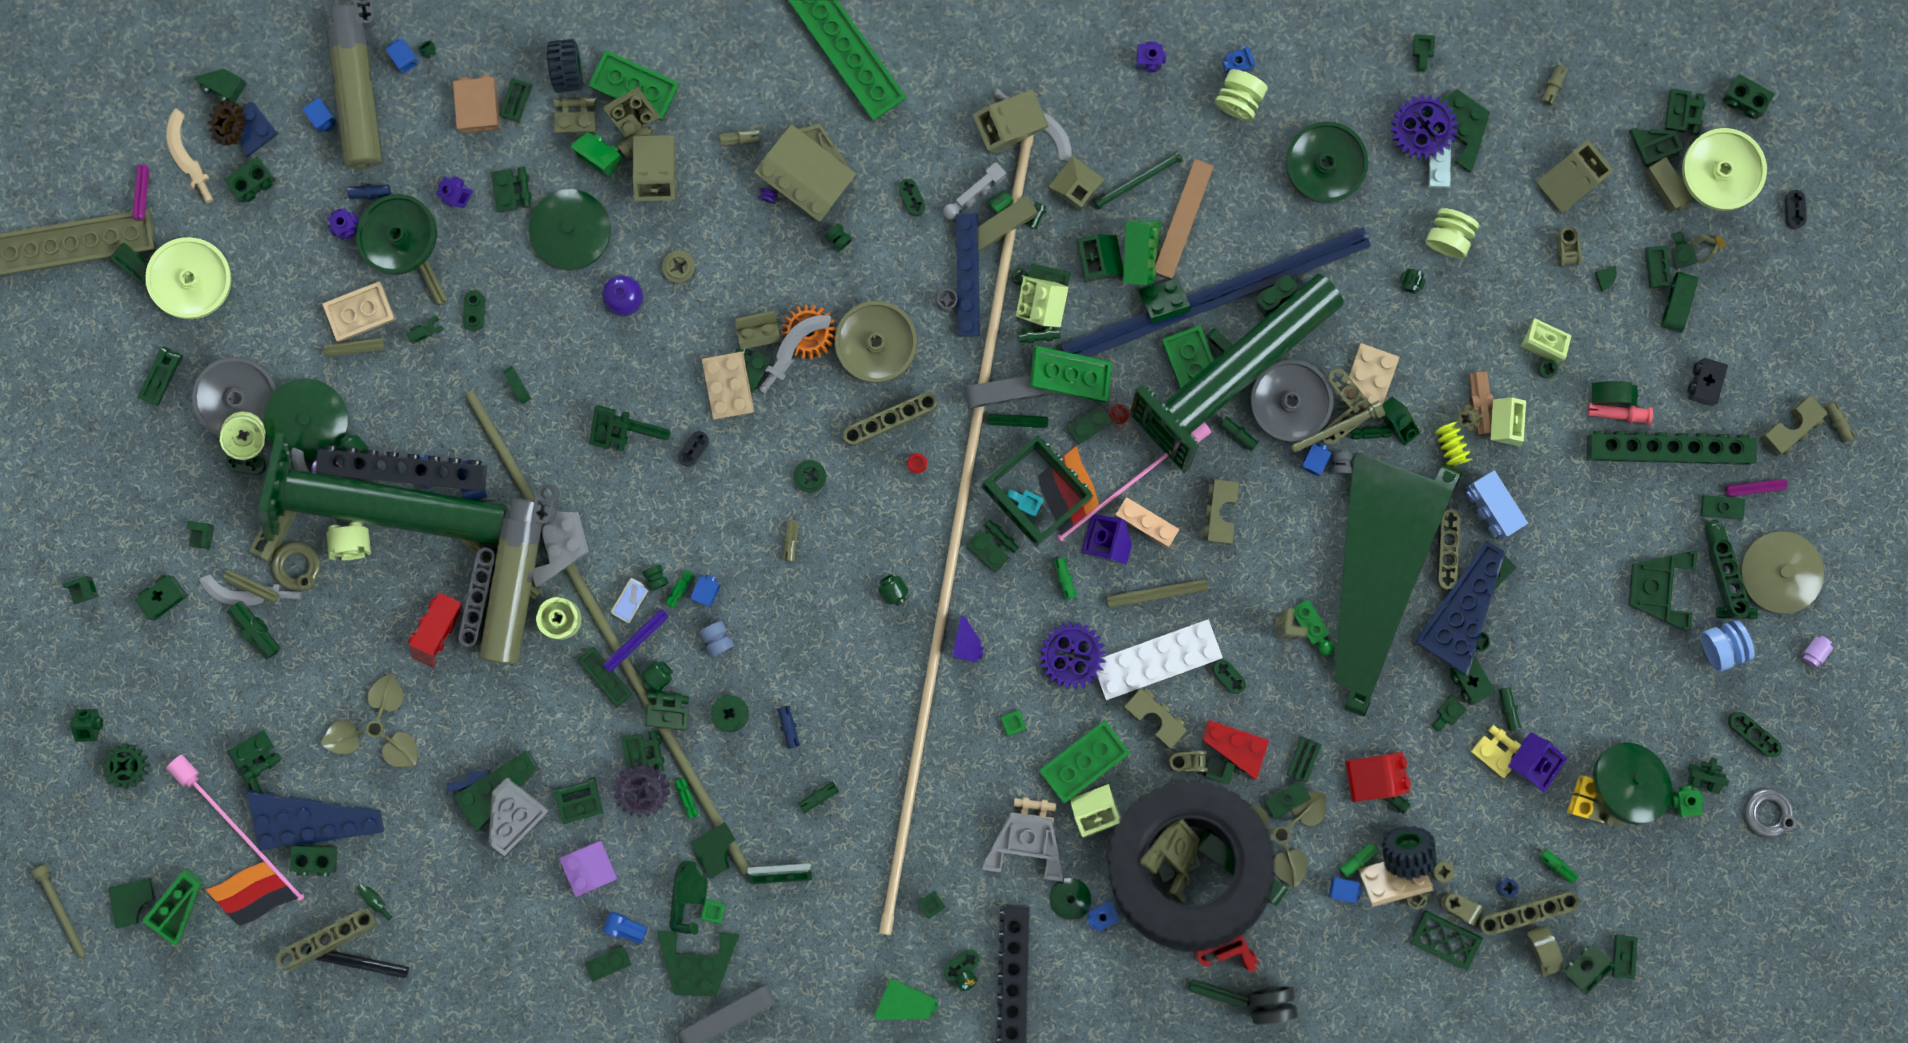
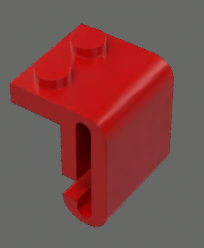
M1403 751L1345 761L1352 802L1389 798L1410 793L1411 782L1409 777H1407V759L1403 756Z
M1243 936L1233 941L1238 940L1237 943L1213 952L1219 962L1239 954L1244 968L1249 973L1257 970L1255 965L1258 963L1254 951L1249 950ZM1207 949V951L1200 952L1194 951V957L1202 965L1211 966L1209 960L1205 956H1201L1216 949Z

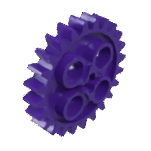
M1421 94L1420 100L1413 96L1412 103L1405 100L1406 107L1399 105L1398 109L1401 113H1394V117L1398 120L1391 121V125L1396 126L1391 128V133L1396 134L1392 137L1393 141H1398L1396 147L1400 148L1403 146L1402 154L1409 151V158L1415 154L1418 161L1421 156H1424L1425 160L1428 161L1429 155L1436 159L1437 152L1444 155L1443 148L1450 150L1451 146L1448 142H1455V138L1451 135H1457L1458 131L1453 128L1458 127V122L1453 121L1456 119V114L1450 115L1453 108L1449 107L1446 109L1447 101L1440 104V97L1433 101L1431 94L1428 99H1425L1424 95ZM1425 110H1429L1432 112L1433 115L1430 117H1424L1422 115V112ZM1414 113L1419 116L1420 121L1413 115ZM1413 122L1416 126L1408 129L1405 127V123ZM1421 123L1424 127L1428 126V133L1424 128L1421 129ZM1441 126L1444 128V132L1438 134L1433 129ZM1429 134L1436 140L1435 142H1432ZM1418 138H1425L1427 143L1419 145L1416 140Z
M1069 622L1068 628L1061 624L1060 631L1054 627V635L1047 633L1050 640L1042 641L1047 645L1046 648H1040V651L1044 652L1045 655L1039 657V659L1046 662L1041 667L1048 668L1045 675L1052 674L1050 679L1052 682L1058 679V686L1065 682L1066 689H1069L1071 684L1074 689H1077L1078 683L1085 688V681L1093 684L1091 677L1099 678L1097 670L1104 671L1100 663L1107 662L1102 659V656L1106 655L1107 652L1101 651L1105 644L1098 643L1102 637H1094L1096 633L1094 629L1088 632V625L1081 629V623L1079 622L1076 624V627H1074L1072 622ZM1068 638L1070 641L1069 647L1062 649L1060 642ZM1084 642L1090 644V649L1086 653H1082L1080 650V646ZM1061 651L1070 654L1075 652L1081 656H1089L1091 660L1073 658L1072 661V658L1056 655L1055 652ZM1064 658L1066 666L1063 669H1058L1056 666L1057 661ZM1084 662L1086 670L1083 673H1078L1077 665Z

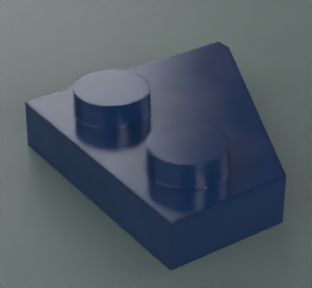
M253 101L245 106L242 114H246V118L243 120L247 125L243 126L246 133H241V141L244 155L247 158L278 135V132Z

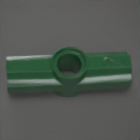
M239 601L229 608L227 613L241 629V635L246 641L253 644L266 660L279 652L281 647L269 634L267 625L259 617H255L243 601Z

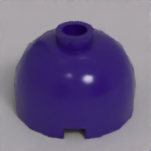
M625 275L609 279L604 285L602 292L603 303L611 313L621 317L630 316L637 312L644 299L643 290L639 283L632 277Z

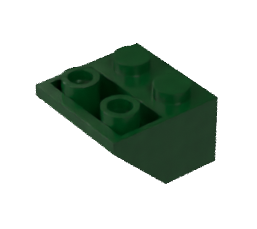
M1093 235L1078 238L1077 247L1084 283L1124 275L1117 235Z

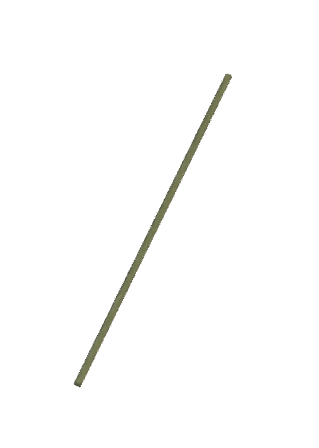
M475 392L468 393L465 396L522 496L524 499L535 501L532 490ZM573 563L566 567L565 570L613 653H615L621 647V644ZM625 658L620 665L645 708L647 705H655L653 700H647L648 691L646 687L642 684V680L629 658ZM657 728L714 827L716 828L724 823L671 730ZM734 841L728 851L741 874L745 875L750 867Z

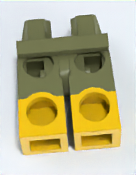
M1579 775L1573 793L1595 801L1572 795L1567 813L1606 826L1623 827L1624 822L1612 816L1599 801L1594 789L1593 779Z

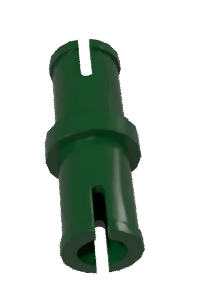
M1227 416L1219 425V427L1233 437L1234 441H1239L1249 451H1252L1259 442L1248 434L1243 426L1239 427Z
M1511 687L1499 689L1498 692L1503 706L1501 711L1505 714L1508 730L1521 728L1517 714L1518 705H1515Z
M831 781V783L820 790H814L812 795L798 802V805L803 813L806 814V812L817 805H823L825 800L839 793V790L835 783Z

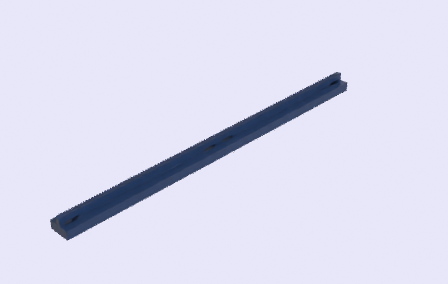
M1363 227L1189 295L1186 298L1190 304V312L1156 323L1151 322L1146 312L1061 346L1063 352L1072 354L1081 351L1077 355L1092 357L1273 286L1279 278L1285 275H1290L1293 278L1371 247L1368 239L1369 235L1368 233L1366 234Z

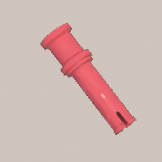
M1592 403L1588 405L1589 411L1587 416L1621 419L1626 420L1629 424L1639 422L1645 423L1647 426L1651 425L1653 418V408L1651 407L1641 409L1635 408L1633 405L1628 406V408Z

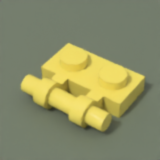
M1492 725L1488 731L1494 735L1493 738L1489 740L1486 736H1483L1470 752L1500 777L1505 778L1511 771L1508 767L1512 759L1511 756L1517 753L1521 744L1516 740H1511L1505 735L1506 732L1503 729H1498ZM1499 741L1508 747L1505 752L1497 746Z

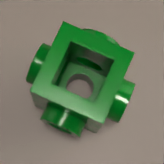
M1681 786L1679 791H1673L1671 804L1673 809H1675L1676 816L1703 815L1702 806L1704 805V798L1700 790L1692 789V786Z

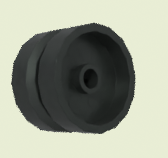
M1293 986L1269 987L1248 993L1249 1004L1253 1007H1260L1251 1012L1253 1024L1279 1023L1299 1017L1297 1006L1288 1003L1295 999Z

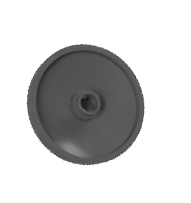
M228 357L213 362L200 373L193 388L192 403L195 414L201 424L210 432L220 437L224 421L233 413L241 411L250 412L258 416L264 424L263 418L266 404L277 389L270 374L258 363L246 358ZM240 430L238 436L247 438L248 431L243 432V430Z
M1300 360L1280 361L1270 366L1255 381L1250 396L1252 415L1257 425L1272 438L1283 442H1299L1317 434L1327 424L1333 409V392L1327 378L1315 366Z

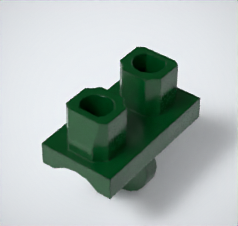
M1710 758L1709 762L1702 761L1701 767L1693 764L1688 766L1690 773L1688 783L1692 787L1700 788L1703 780L1709 781L1708 791L1719 794L1723 786L1728 787L1730 781L1726 779V774L1720 773L1723 767L1717 765L1716 758Z

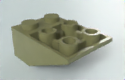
M1033 89L989 105L973 114L987 150L995 154L1049 127Z
M674 135L633 136L634 201L676 200L678 197Z
M1588 139L1540 178L1536 184L1562 214L1611 175L1614 169Z

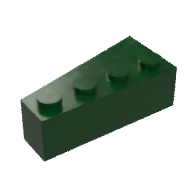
M524 751L454 797L475 831H481L490 821L492 792L507 777L522 788L540 768L531 753Z

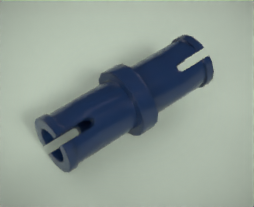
M370 183L366 184V186H348L347 193L349 199L367 198V200H372V198L391 195L389 184L371 185Z
M790 705L777 708L782 724L780 729L784 732L787 749L800 746L795 728L797 724L793 721Z

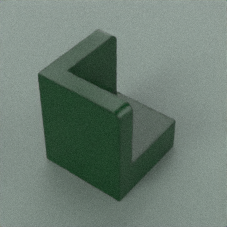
M188 521L187 529L192 530L189 546L210 549L214 525Z
M84 576L63 584L64 588L69 589L74 604L99 597L92 577Z
M1210 757L1206 766L1208 771H1205L1204 777L1229 784L1235 764Z
M935 890L917 900V903L928 919L946 908Z

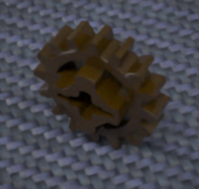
M226 100L218 102V107L213 106L214 113H209L212 119L208 121V124L211 125L208 131L213 133L211 138L216 139V143L231 146V144L236 145L237 140H242L241 133H246L243 129V126L247 125L243 120L246 118V114H242L243 107H238V103Z

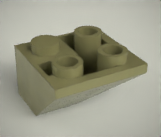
M639 87L603 107L625 138L660 118V115Z
M1072 156L1049 185L1048 189L1081 212L1105 179Z

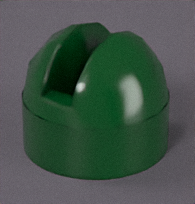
M431 40L422 43L418 47L419 52L425 58H430L431 54L433 56L436 54V47Z
M1017 268L1012 272V281L1017 285H1022L1023 277H1028L1026 270L1022 268ZM1022 271L1024 274L1017 281L1015 278Z

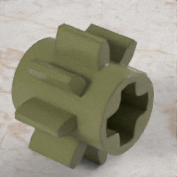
M1468 404L1465 406V410L1459 409L1457 411L1460 415L1455 421H1459L1461 429L1468 427V430L1471 431L1474 429L1473 425L1477 427L1481 425L1479 418L1483 415L1477 411L1478 407L1471 409Z

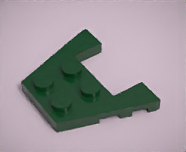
M1456 89L1440 100L1439 103L1442 104L1447 101L1446 109L1449 107L1453 108L1450 115H1457L1453 121L1458 122V127L1453 129H1456L1458 133L1453 136L1467 146L1455 163L1470 173L1476 161L1490 111L1459 89ZM1429 110L1422 113L1424 117L1433 115ZM1409 122L1406 128L1412 129L1416 125L1413 122ZM1421 123V129L1424 128L1426 130L1428 126L1424 127Z
M1697 551L1632 564L1628 605L1684 631H1691L1692 612L1671 610L1674 568L1695 570Z
M658 930L657 935L674 995L716 997L739 939V933H720L719 955L676 953L677 932Z

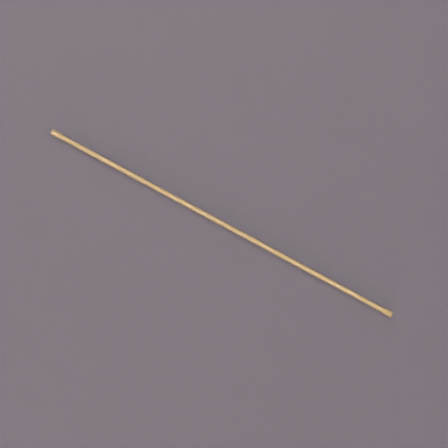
M1034 135L1020 142L1021 147L1012 192L1014 202L1012 204L1022 198ZM1016 229L1004 237L978 384L988 383L990 378ZM984 406L974 408L889 885L879 933L891 935L894 910Z

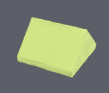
M1534 318L1521 347L1559 364L1567 356L1571 335Z

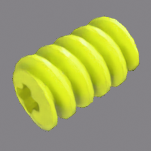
M1459 421L1444 425L1435 431V435H1442L1438 439V443H1445L1440 449L1448 451L1443 455L1444 458H1450L1446 463L1447 466H1457L1473 460L1472 458H1466L1470 451H1463L1467 443H1460L1464 438V435H1457L1461 428L1454 427Z

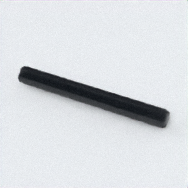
M312 947L308 948L306 955L311 952ZM330 951L315 959L317 961L406 978L409 974V967L334 951Z

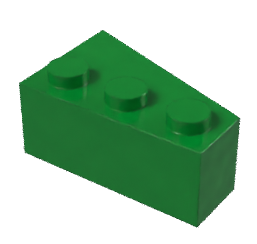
M1135 219L1126 222L1124 284L1149 285L1155 280V263L1161 220Z
M186 868L142 922L174 946H177L181 942L204 880Z

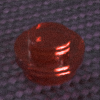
M1115 404L1109 410V417L1112 422L1123 424L1129 418V410L1123 404Z

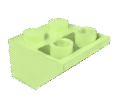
M1023 277L1016 317L1042 326L1061 327L1069 287L1051 281Z
M1512 397L1493 400L1492 441L1518 447L1523 445L1526 401Z
M1109 784L1070 799L1074 816L1083 838L1113 828L1119 824L1121 815Z

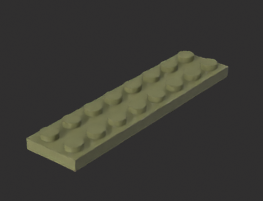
M145 210V219L143 221H135L132 217V212L2 233L0 234V276L108 259L123 242L137 254L156 251L151 211Z

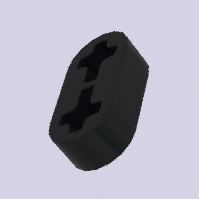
M1792 190L1786 194L1784 199L1785 221L1789 228L1795 230L1801 228L1806 223V198L1800 190ZM1794 195L1795 198H1799V201L1796 203V208L1794 201L1790 200V198H1792ZM1795 212H1796V217H1797L1798 219L1800 218V220H1801V221L1798 222L1797 224H1796L1795 221H1792V219H1791V218H1793V217L1795 216Z
M694 432L679 452L678 459L683 466L691 467L696 464L707 448L709 438L704 432ZM704 436L703 441L705 443L703 445L699 444L696 449L693 448L696 444L695 437L700 438ZM691 450H694L691 455L693 460L691 462H683L685 460L683 454H689Z

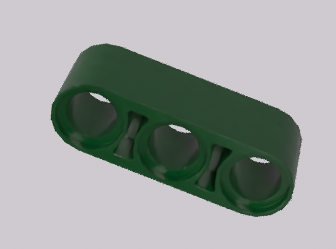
M1679 271L1676 272L1662 317V328L1679 333L1683 332L1694 298L1698 277Z

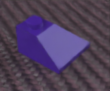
M1097 514L1091 516L1081 553L1127 565L1132 543L1125 520Z
M961 616L952 657L977 663V659H982L984 647L980 646L981 641L966 617Z

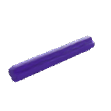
M662 609L659 610L604 662V668L608 672H612L668 619L667 613Z

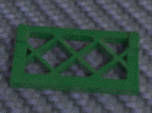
M1425 910L1410 943L1468 971L1483 937ZM1429 918L1439 922V926L1428 929L1427 922ZM1447 926L1457 931L1458 935L1447 938L1443 927ZM1441 928L1445 939L1433 943L1429 932ZM1427 933L1431 945H1426L1419 941L1422 934ZM1466 935L1474 939L1472 946L1466 947L1462 936ZM1460 937L1464 949L1452 952L1448 941ZM1446 942L1450 954H1445L1435 949L1434 946ZM1465 951L1467 956L1465 961L1462 962L1455 959L1453 955Z

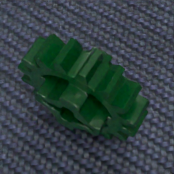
M124 743L122 748L120 745H115V751H107L110 756L103 757V760L107 763L102 765L101 768L107 770L103 776L110 777L108 783L115 782L114 787L119 788L122 785L123 789H128L129 784L131 787H136V781H144L141 776L148 775L144 768L148 767L149 764L144 763L148 756L141 755L143 749L136 750V745H130L129 747L128 743ZM123 752L131 753L130 755H127L126 757H124L123 755H120V754L123 753ZM124 762H127V770H123V768L125 767V765L123 764ZM124 775H126L127 777H130V779H128V780H123V779H120V778L123 777Z

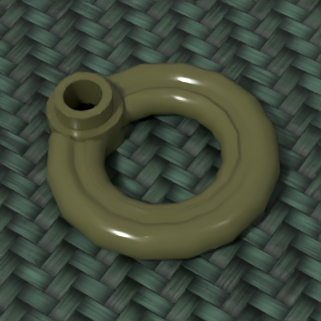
M292 541L284 544L276 551L272 559V572L274 578L281 586L290 590L302 589L308 591L315 585V580L320 573L321 561L318 553L311 545ZM292 554H301L308 561L307 572L298 578L289 576L284 569L286 558ZM307 578L308 584L304 586L302 580Z

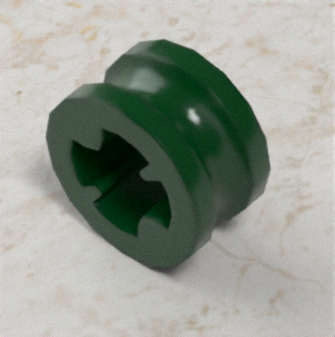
M1550 359L1544 360L1538 365V374L1545 379L1555 376L1558 371L1556 362ZM1549 364L1551 365L1552 373L1546 374L1544 373L1543 365L1547 366Z

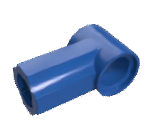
M610 911L603 932L641 944L648 927L628 920L624 915L620 914L619 916V913Z

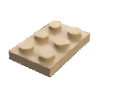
M380 281L323 303L337 342L344 341L396 320Z
M1362 343L1359 345L1349 377L1370 403L1378 400L1381 405L1384 403L1399 356ZM1350 387L1345 390L1346 398L1352 399L1356 396L1354 388ZM1341 397L1340 402L1346 403ZM1361 404L1358 407L1360 409L1367 410V407L1369 406H1363Z
M743 351L702 359L713 419L753 413L754 407Z
M1384 862L1358 869L1372 907L1432 891V884L1428 874L1420 876V878H1398L1397 875L1393 876L1386 870Z

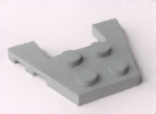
M542 511L541 515L547 517L548 513ZM557 511L556 517L552 522L542 523L541 532L550 564L534 569L533 580L535 587L542 586L546 581L555 577L560 571L589 552L578 512Z
M1010 813L983 862L982 870L1001 872L1004 853L1047 859L1044 879L1063 881L1062 866L1052 818Z

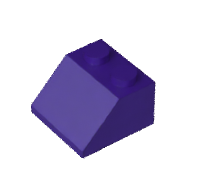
M1530 732L1527 738L1523 740L1517 753L1512 757L1508 767L1518 776L1545 793L1567 758L1549 741Z

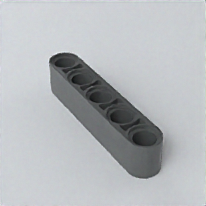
M1031 375L976 384L964 388L968 408L1054 395V392L1029 388Z
M493 547L482 548L476 555L459 633V641L465 647L478 645L483 637L497 549ZM486 551H489L492 555L490 562H487L484 558ZM482 571L487 574V581L485 583L480 579ZM478 591L483 595L481 603L475 598ZM473 612H476L479 616L476 623L471 619ZM468 632L474 635L472 643L467 640Z
M767 984L680 1030L676 1035L681 1043H704L769 1008L776 1001Z

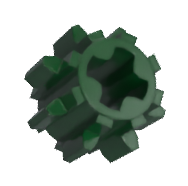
M1407 268L1406 272L1401 274L1399 283H1401L1400 288L1409 293L1418 294L1419 290H1422L1426 279L1423 278L1425 274L1421 271Z

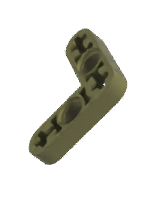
M1342 368L1332 369L1329 372L1328 379L1349 408L1327 424L1322 431L1334 426L1335 423H1340L1341 419L1345 416L1353 417L1354 415L1350 412L1354 410V413H1357L1360 410L1359 405L1371 406V403ZM1335 372L1338 374L1343 373L1341 378L1345 383L1347 380L1350 381L1341 390L1338 389V387L1342 386L1339 381L1332 380L1334 379L1333 374ZM1350 387L1356 390V396L1352 399L1345 397V390ZM1362 422L1343 430L1344 432L1341 434L1340 432L1334 434V439L1325 438L1323 441L1327 444H1334Z

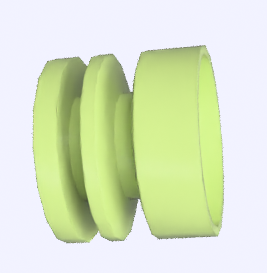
M1232 69L1224 81L1226 88L1220 90V96H1217L1214 103L1219 109L1233 117L1252 121L1255 116L1254 112H1257L1259 108L1256 102L1262 101L1268 87L1257 77L1241 70Z
M1441 208L1437 213L1438 218L1434 220V224L1438 228L1430 229L1426 244L1447 256L1464 259L1471 246L1467 239L1475 237L1479 223L1462 212Z
M241 411L233 413L226 418L221 428L220 443L222 449L227 455L235 459L246 460L255 457L264 446L266 433L264 424L258 416L250 412ZM240 430H243V432L248 431L247 438L238 436Z

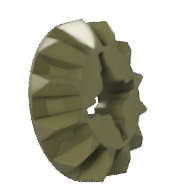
M673 251L664 258L662 270L667 279L680 284L681 282L688 281L693 276L695 263L687 252ZM674 260H676L679 264H684V266L682 267L683 274L678 270L673 271V269L676 267Z

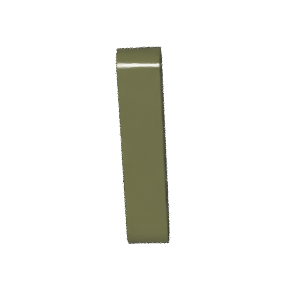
M928 392L916 396L847 427L843 433L844 440L849 446L860 445L932 413L937 407V399L932 393ZM925 398H930L934 404L930 408H925L922 405V401ZM910 406L915 409V413L912 416H906L903 410ZM887 415H894L896 421L889 425L884 421ZM869 423L877 425V430L874 433L866 431V426ZM851 431L857 432L859 434L858 439L855 441L848 440V433Z
M1568 891L1559 892L1482 915L1477 921V927L1482 933L1494 935L1574 911L1579 907L1580 900L1575 893ZM1566 896L1572 898V903L1568 907L1564 905V898ZM1549 901L1552 904V909L1546 913L1544 911V904ZM1530 907L1532 916L1526 919L1524 910ZM1510 913L1512 915V922L1505 924L1504 916ZM1490 919L1493 924L1492 928L1485 930L1484 922Z
M360 910L281 950L276 956V962L278 966L286 971L295 970L373 930L376 926V918L368 910ZM364 916H369V923L364 926L361 925V919ZM350 926V932L347 935H342L343 927ZM328 935L331 936L330 943L323 945V938ZM311 945V952L308 955H303L304 947ZM292 955L291 963L284 965V958Z

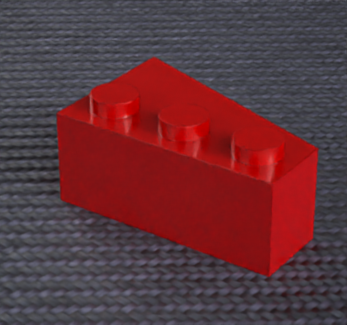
M440 592L436 598H432L428 606V613L420 618L418 623L420 627L416 633L413 632L408 640L411 657L432 668L436 665L434 659L439 650L443 651L445 646L443 643L448 634L452 632L463 610L461 602Z
M1208 720L1201 740L1235 764L1236 767L1252 779L1257 780L1269 740Z

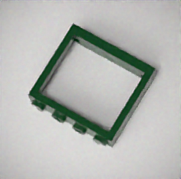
M1038 435L989 476L981 486L1036 548L1090 502L1093 497L1092 492L1088 489L1089 486L1085 483L1082 484L1078 479L1077 473L1073 469H1069L1064 464V459L1058 453L1055 454L1050 449V444ZM1034 449L1081 499L1043 533L1033 525L996 484L999 479Z

